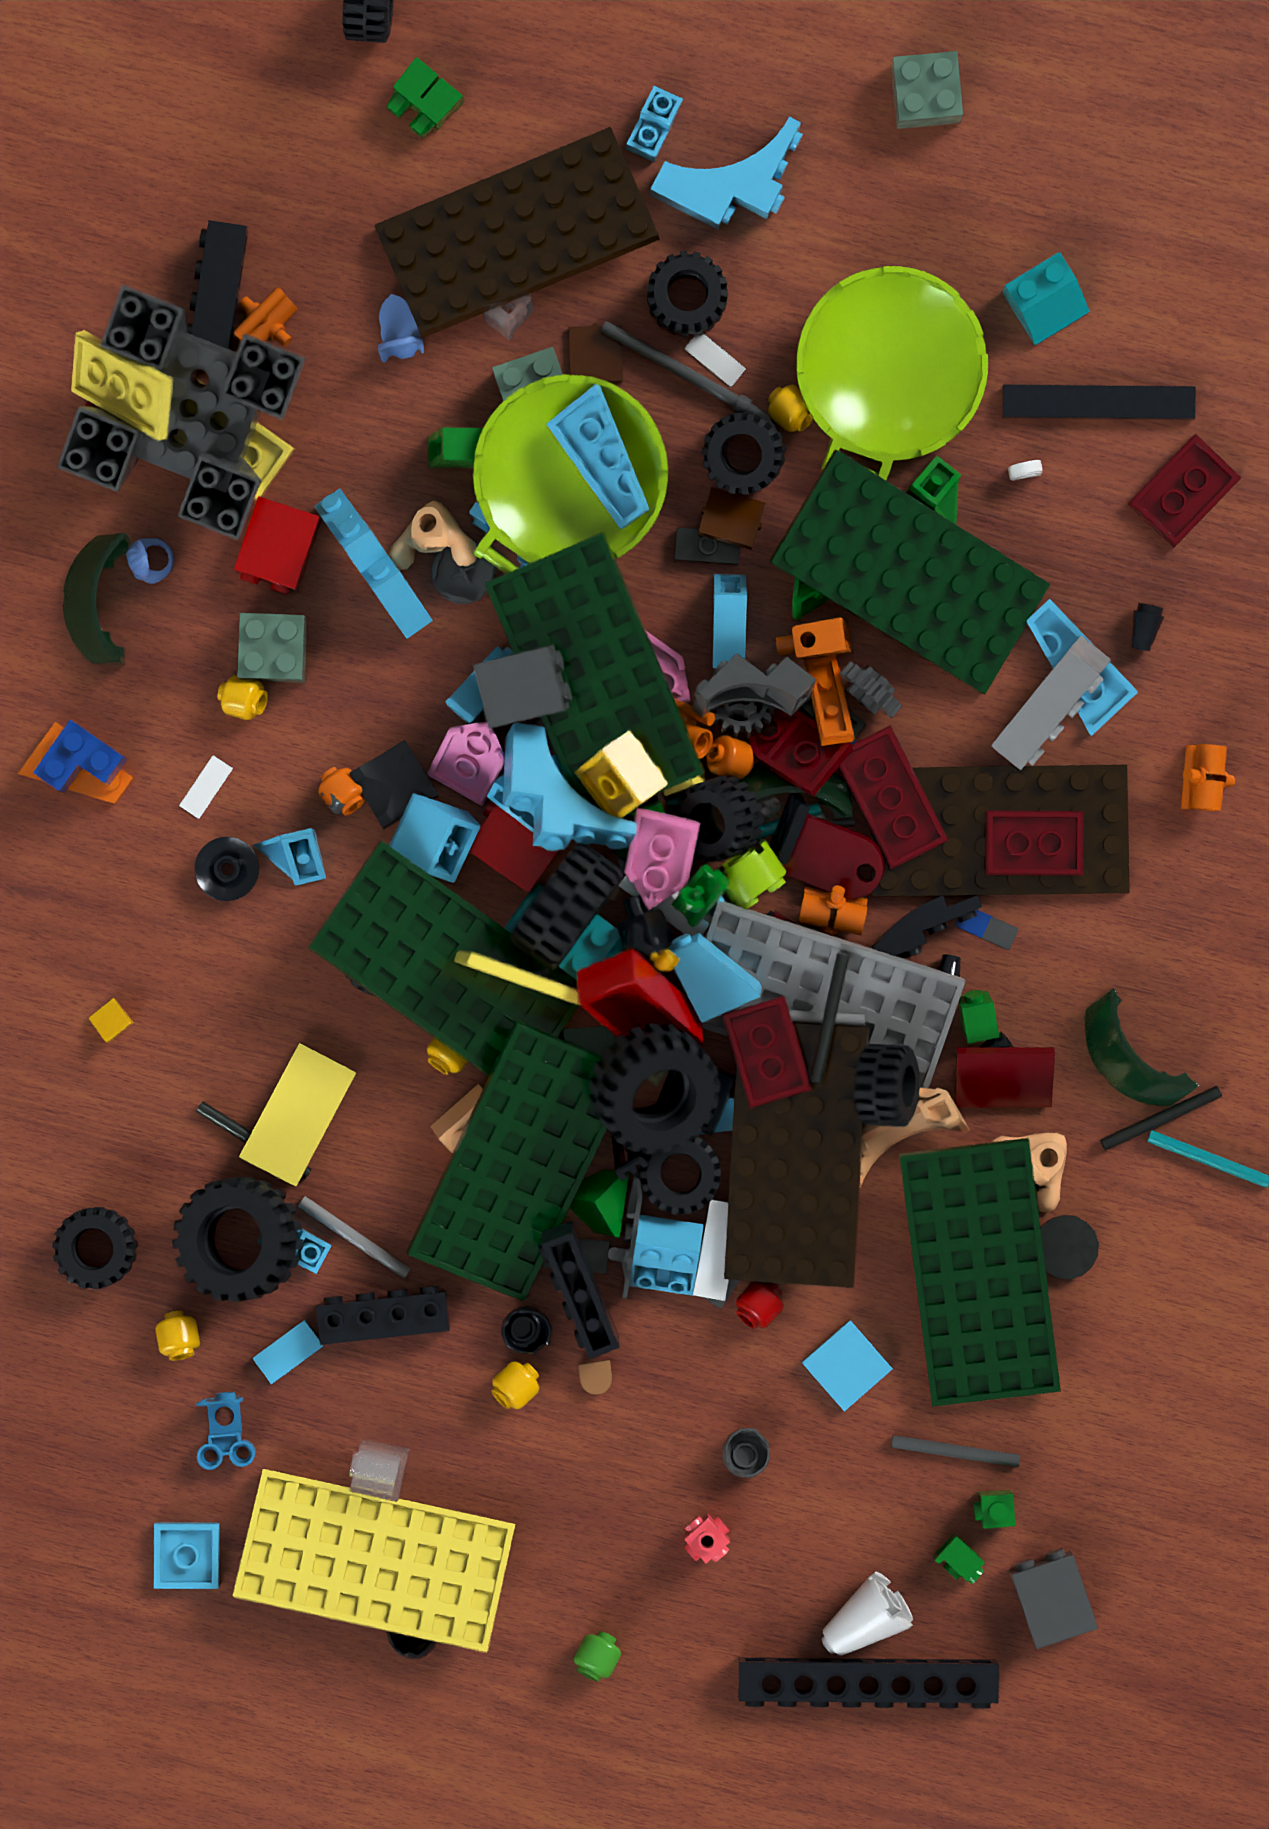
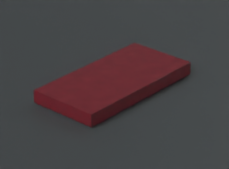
M891 725L852 744L853 750L841 763L839 769L889 868L893 869L948 841L949 839Z

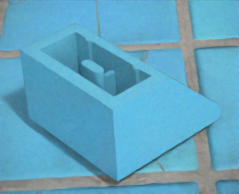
M413 793L389 846L429 875L454 883L481 826L468 811Z
M640 1215L629 1286L692 1296L704 1224Z

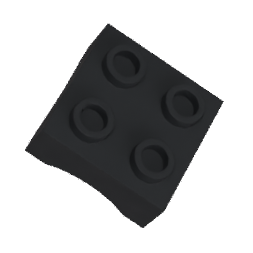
M406 740L401 741L383 754L350 772L355 783L362 787V794L383 829L402 818L413 793L433 800L439 797Z

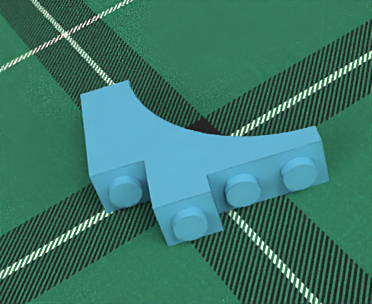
M789 117L776 137L764 148L749 158L732 165L712 169H694L681 167L665 161L650 189V196L719 230L722 222L727 225L736 210V207L732 206L733 202L768 219L771 212L777 214L784 201L785 196L781 195L783 185L774 181V178L781 179L788 165V162L784 161L789 149L792 151L796 150L803 136L802 133L798 132L801 122Z
M340 488L314 506L406 639L433 621L375 535Z
M513 723L505 737L503 806L513 807L518 811L534 810L533 845L544 847L546 850L557 851L565 850L570 840H575L580 844L596 843L607 845L611 849L628 848L636 836L637 823L623 820L601 811L583 799L570 787L560 774L550 755L545 727Z

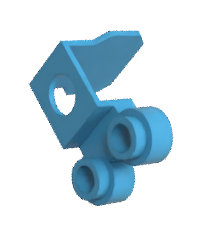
M235 1392L216 1393L214 1398L202 1399L196 1402V1406L208 1407L210 1430L208 1443L204 1444L197 1452V1461L204 1469L212 1470L217 1468L222 1463L224 1455H229L231 1462L239 1467L249 1465L256 1456L255 1446L248 1440H242L240 1402L243 1401V1397L235 1396ZM220 1407H229L233 1411L234 1420L231 1424L223 1426L216 1421L215 1413ZM243 1446L249 1450L247 1458L238 1456L237 1450L239 1447ZM209 1449L214 1450L217 1454L216 1460H207L205 1457L206 1451Z

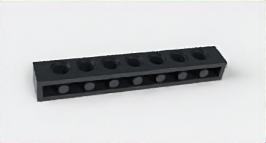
M738 1657L739 1701H745V1706L762 1707L764 1702H777V1706L795 1707L797 1702H810L811 1707H829V1702H842L843 1707L857 1708L861 1707V1702H874V1706L878 1708H892L894 1703H907L909 1708H925L926 1703H939L940 1708H958L959 1703H971L972 1708L987 1709L991 1708V1703H999V1663L996 1659ZM775 1675L780 1679V1684L775 1690H767L762 1686V1681L766 1676ZM802 1675L809 1676L812 1679L811 1687L804 1691L798 1690L794 1686L795 1680ZM836 1675L841 1676L845 1680L844 1686L838 1691L830 1690L827 1687L828 1679ZM865 1676H872L877 1680L876 1687L871 1691H864L859 1687L860 1680ZM898 1676H904L909 1679V1685L904 1691H896L891 1686L892 1681ZM932 1676L941 1679L940 1688L934 1692L927 1691L924 1688L926 1679ZM962 1677H970L974 1680L973 1687L967 1692H961L956 1688L958 1680Z

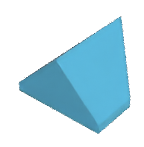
M312 828L280 835L253 844L294 881L295 886L326 879L316 832Z

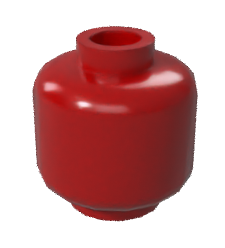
M757 1281L751 1282L736 1300L737 1316L752 1329H756V1327L767 1328L783 1310L784 1304L780 1298L782 1295L781 1290L772 1282H766V1284Z

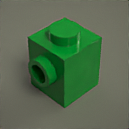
M971 990L966 992L964 996H960L958 1011L962 1033L967 1043L971 1044L999 1038L994 1002L989 992Z
M1010 1489L978 1492V1501H973L975 1521H980L983 1529L1016 1526L1014 1496Z

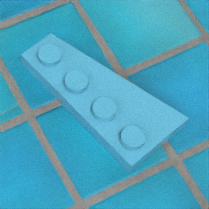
M594 385L549 421L547 426L619 528L625 529L647 512L649 507L600 385Z
M1051 599L1044 603L1026 621L1053 669L1081 635L1093 644ZM1111 662L1099 674L1104 680L1092 694L1086 690L1080 698L1084 704L1077 712L1091 736L1138 693Z

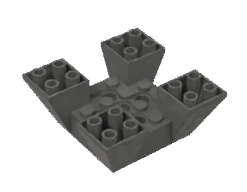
M123 284L100 346L146 364L172 379L167 438L158 441L102 408L79 406L57 468L118 492L138 460L143 459L191 479L178 514L179 517L239 540L261 482L260 477L244 459L261 411L279 419H284L306 358L248 334H244L237 353L187 333L185 311L183 308ZM197 369H203L207 372L209 376L207 385L201 384L197 380ZM187 399L196 402L198 406L196 415L190 414L186 410L185 402ZM216 411L226 414L228 418L226 427L220 426L216 422ZM176 429L185 432L187 436L186 444H180L176 441L174 437Z

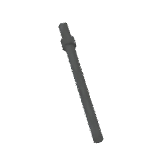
M606 321L600 331L601 333L730 405L735 413L752 412V414L765 416V419L768 421L772 420L768 412L752 404V399L743 394L741 396L734 394L610 322Z

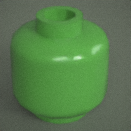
M599 1631L597 1635H585L574 1655V1662L578 1666L576 1671L596 1682H599L601 1678H610L621 1657L620 1649L614 1645L617 1639L603 1631Z

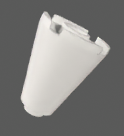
M874 1572L824 1627L822 1643L831 1654L836 1653L839 1656H843L912 1627L913 1624L910 1622L913 1621V1616L908 1605L898 1591L893 1593L887 1588V1585L891 1582L881 1573Z

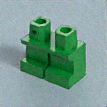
M416 56L394 84V94L391 96L386 107L398 119L411 107L418 115L409 124V128L420 138H424L434 128L439 131L446 119L464 104V98L462 94L443 78L439 79V75Z

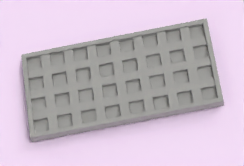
M717 902L706 939L758 980L762 986L759 998L739 1007H748L785 996L789 1010L824 1012L837 953L848 955L849 961L837 1013L864 1014L865 1027L869 1028L868 1044L910 1046L918 1062L920 1088H929L965 984L964 978L750 909H744L728 902ZM734 1008V1009H732V1010H730V1011H728V1012H725V1013H723V1014H726V1013L735 1011L736 1008ZM722 1014L702 1023V1028L728 1036Z

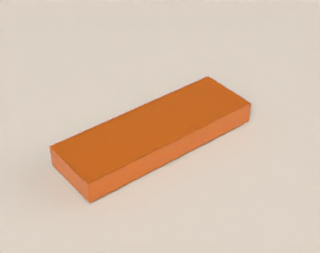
M836 655L805 659V671L817 679L811 694V700L821 745L854 742L853 728Z

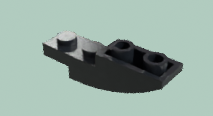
M943 895L924 903L897 921L881 936L872 949L893 956L902 953L904 959L921 953L922 949L920 946L927 943L923 934L924 930L927 929L929 935L946 929V921L957 917L959 923L976 917L977 913L975 910L982 908L979 897L977 895L947 907Z

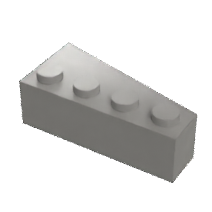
M1081 635L991 746L1020 770H1022L1027 762L1033 766L1045 752L1040 747L1048 738L1053 742L1063 730L1064 726L1060 724L1066 715L1073 718L1082 707L1084 702L1080 698L1087 690L1092 694L1104 680L1099 674L1111 659Z

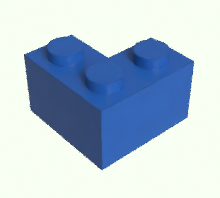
M69 720L33 773L58 791L65 793L82 768L103 783L110 785L128 759L76 722Z

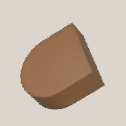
M610 1359L578 1364L580 1382L585 1391L590 1394L599 1395L610 1388L612 1383Z

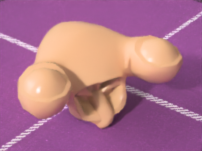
M433 500L417 511L406 530L390 547L388 556L398 570H406L414 562L415 550L423 553L442 551L448 546L451 548L452 558L458 566H469L477 559L473 555L477 544L462 531L447 508L440 502Z
M1038 1133L1024 1137L1000 1136L993 1139L992 1142L1029 1138L1034 1182L1038 1185L1036 1189L1038 1211L1048 1213L1054 1210L1060 1201L1061 1180L1067 1155L1065 1136L1058 1133Z

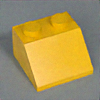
M630 731L602 749L575 771V774L601 810L621 819L668 784L663 778L660 769L653 764L643 750L642 744L634 738Z

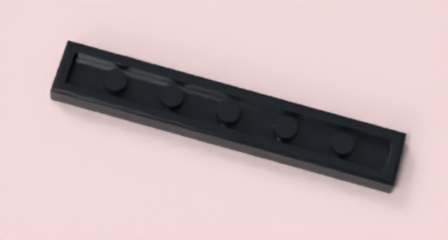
M1002 386V418L1195 419L1196 386Z

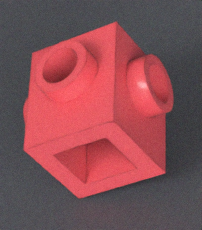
M706 1514L703 1518L697 1516L685 1527L687 1533L684 1534V1540L687 1544L684 1548L695 1561L701 1558L706 1564L711 1559L717 1562L729 1551L726 1545L730 1543V1538L727 1535L730 1530L718 1516L714 1520L709 1514ZM703 1536H711L714 1540L713 1544L708 1547L703 1546L701 1543Z

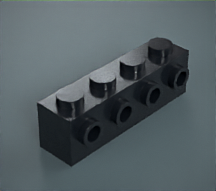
M208 220L207 229H201L199 248H204L203 260H197L194 279L199 280L198 292H192L190 300V311L195 312L193 324L188 323L186 328L189 334L231 350L248 229L244 225Z
M572 1221L543 1231L542 1243L538 1245L544 1263L549 1262L553 1273H550V1277L557 1292L561 1290L565 1301L562 1302L566 1317L568 1320L573 1319L577 1330H574V1335L579 1348H585L589 1359L620 1348L618 1331Z
M439 1285L419 1287L420 1293L407 1294V1289H396L387 1291L388 1297L375 1298V1292L355 1294L356 1300L343 1301L342 1296L324 1297V1303L316 1306L320 1345L449 1331L451 1328L447 1290L439 1291Z

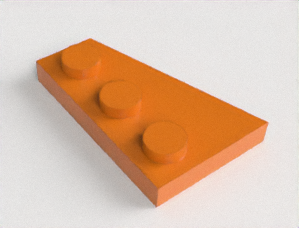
M57 722L52 725L18 774L45 782L33 772L64 729L63 726ZM82 768L68 790L117 804L135 778L121 769L111 784L107 785Z

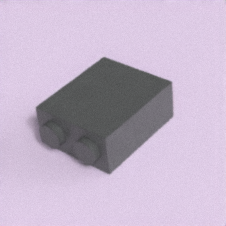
M554 645L473 665L489 728L570 708L568 702L572 701L571 690L567 682L563 683L560 671L564 669L563 658L559 650L555 651Z
M1063 1548L1052 1550L1045 1554L1046 1559L1034 1562L1033 1558L1022 1560L1014 1564L1016 1569L1009 1571L1036 1649L1098 1629L1074 1555L1070 1550L1064 1552Z

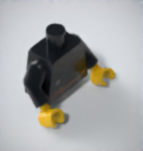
M640 895L624 900L623 903L629 919L617 923L624 951L634 949L652 967L655 966L663 971H672L680 960L674 953L669 951V948L673 945L672 941L678 938V936L672 934L663 912L660 909L647 912Z

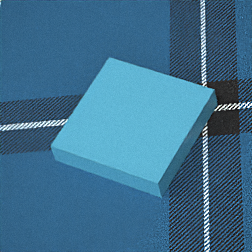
M851 1320L847 1321L802 1361V1364L843 1411H846L892 1370V1367Z
M155 1522L154 1589H219L220 1522Z

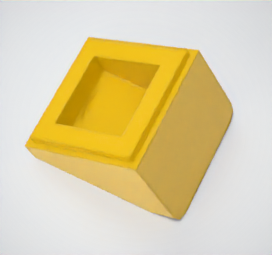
M115 998L111 999L89 1017V1020L106 1043H110L134 1023Z

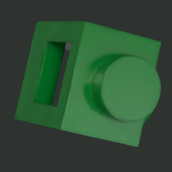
M955 1533L933 1555L934 1560L938 1564L943 1560L947 1562L943 1568L956 1580L962 1576L967 1582L973 1584L984 1572V1569L981 1568L985 1564L984 1560Z

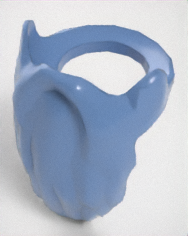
M389 295L385 302L382 303L379 312L381 337L384 343L378 344L377 350L383 363L387 362L390 356L405 359L413 357L417 350L424 353L423 338L420 335L406 300L400 296Z
M158 538L138 539L132 543L126 552L129 568L137 580L155 584L167 577L174 567L175 558L171 547ZM160 546L165 549L169 561L163 570L153 571L149 569L146 548Z

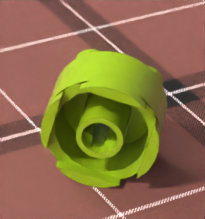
M765 839L759 841L762 847L756 850L754 847L748 848L749 851L734 856L722 864L725 869L722 873L730 883L724 895L731 904L748 909L759 901L757 896L766 889L771 893L786 883L783 876L787 871Z

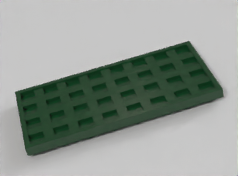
M834 450L769 560L774 566L981 694L987 693L1026 627V621L1033 615L1050 586V583L838 450Z
M604 532L484 583L514 654L554 645L555 651L559 650L562 655L564 669L560 671L563 683L567 682L571 690L572 701L568 702L570 708L540 717L570 787L583 799L601 810L577 777L575 771L628 731L642 744L643 750L653 764L660 769L663 778L668 783L657 793L705 773Z
M382 840L377 843L307 946L310 951L487 1076L490 1075L515 1020L558 1038L579 1006L454 962L457 951L472 952L578 990L576 979L559 967L547 969L513 944L511 939L512 933Z
M515 1020L406 1250L409 1256L520 1301H525L544 1262L538 1245L542 1243V1232L562 1224L607 1130L595 1114V1109L591 1106L589 1098L592 1093L589 1089L590 1078L595 1077L592 1070L596 1061L600 1062L602 1060V1056Z
M1029 1138L900 1153V1166L932 1407L1061 1392Z

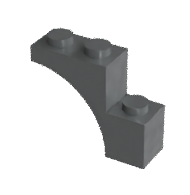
M736 653L728 662L723 660L717 666L713 673L714 677L709 682L703 680L697 686L693 693L696 698L692 710L703 717L710 710L729 702L755 701L774 706L792 716L811 696L817 679L788 657L778 666L773 663L763 674Z

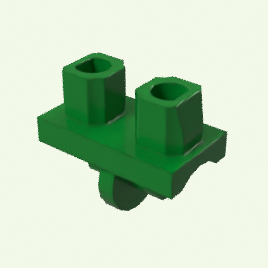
M706 864L698 870L689 883L678 893V896L671 905L686 917L688 924L693 928L701 922L728 889L729 880L720 870L713 871Z

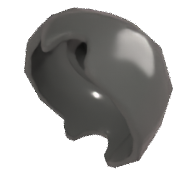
M740 1428L729 1434L722 1445L721 1455L723 1463L735 1476L740 1478L755 1477L765 1470L770 1460L769 1442L757 1429Z

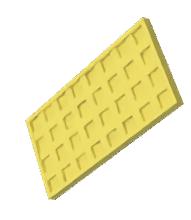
M263 1469L233 1597L487 1653L515 1524Z

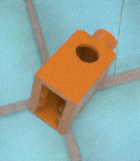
M842 617L792 626L793 635L776 637L779 656L796 654V658L801 661L853 653L849 622ZM815 636L814 645L807 647V638Z

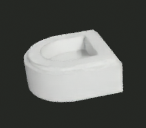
M1041 460L1022 462L1008 468L1009 477L1012 481L1039 476L1043 472Z

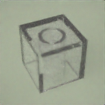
M363 1439L360 1443L359 1451H354L349 1477L353 1478L350 1492L398 1502L410 1449Z

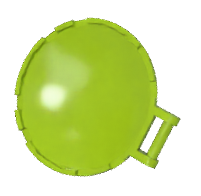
M884 266L863 270L847 277L832 287L810 312L798 342L796 371L800 392L809 413L818 426L831 438L822 463V470L834 450L839 451L841 448L880 462L877 472L870 471L887 481L893 461L913 459L941 448L962 431L972 419L979 407L987 383L988 354H986L984 333L975 313L959 296V293L946 282L924 271L902 266Z
M566 374L542 378L511 394L490 416L479 437L475 451L474 489L480 509L490 530L477 546L473 555L480 560L482 558L486 559L507 574L519 567L491 548L496 539L528 563L537 561L602 532L606 535L615 559L631 550L643 539L656 521L664 502L668 483V464L664 443L659 430L648 412L636 399L618 386L605 380L583 375ZM594 385H600L649 507L647 512L625 529L619 528L547 426L549 421Z

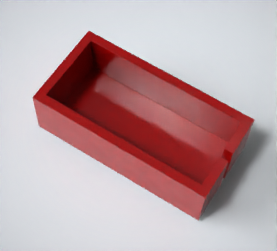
M634 949L621 952L618 955L593 963L577 971L578 1003L617 1037L621 1034L623 1036L630 1034L629 1030L638 1026L641 1029H646L647 1024L657 1023L662 1028V1025L674 1023L677 1030L685 1031L697 1044L703 1043L702 1023L691 1001Z

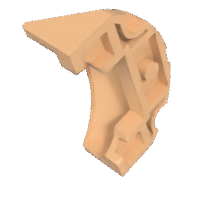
M920 1088L915 1113L907 1126L894 1127L863 1124L860 1187L876 1160L899 1141L914 1134L930 1130L944 1129L963 1133L970 1131L948 1091L936 1088V1090Z

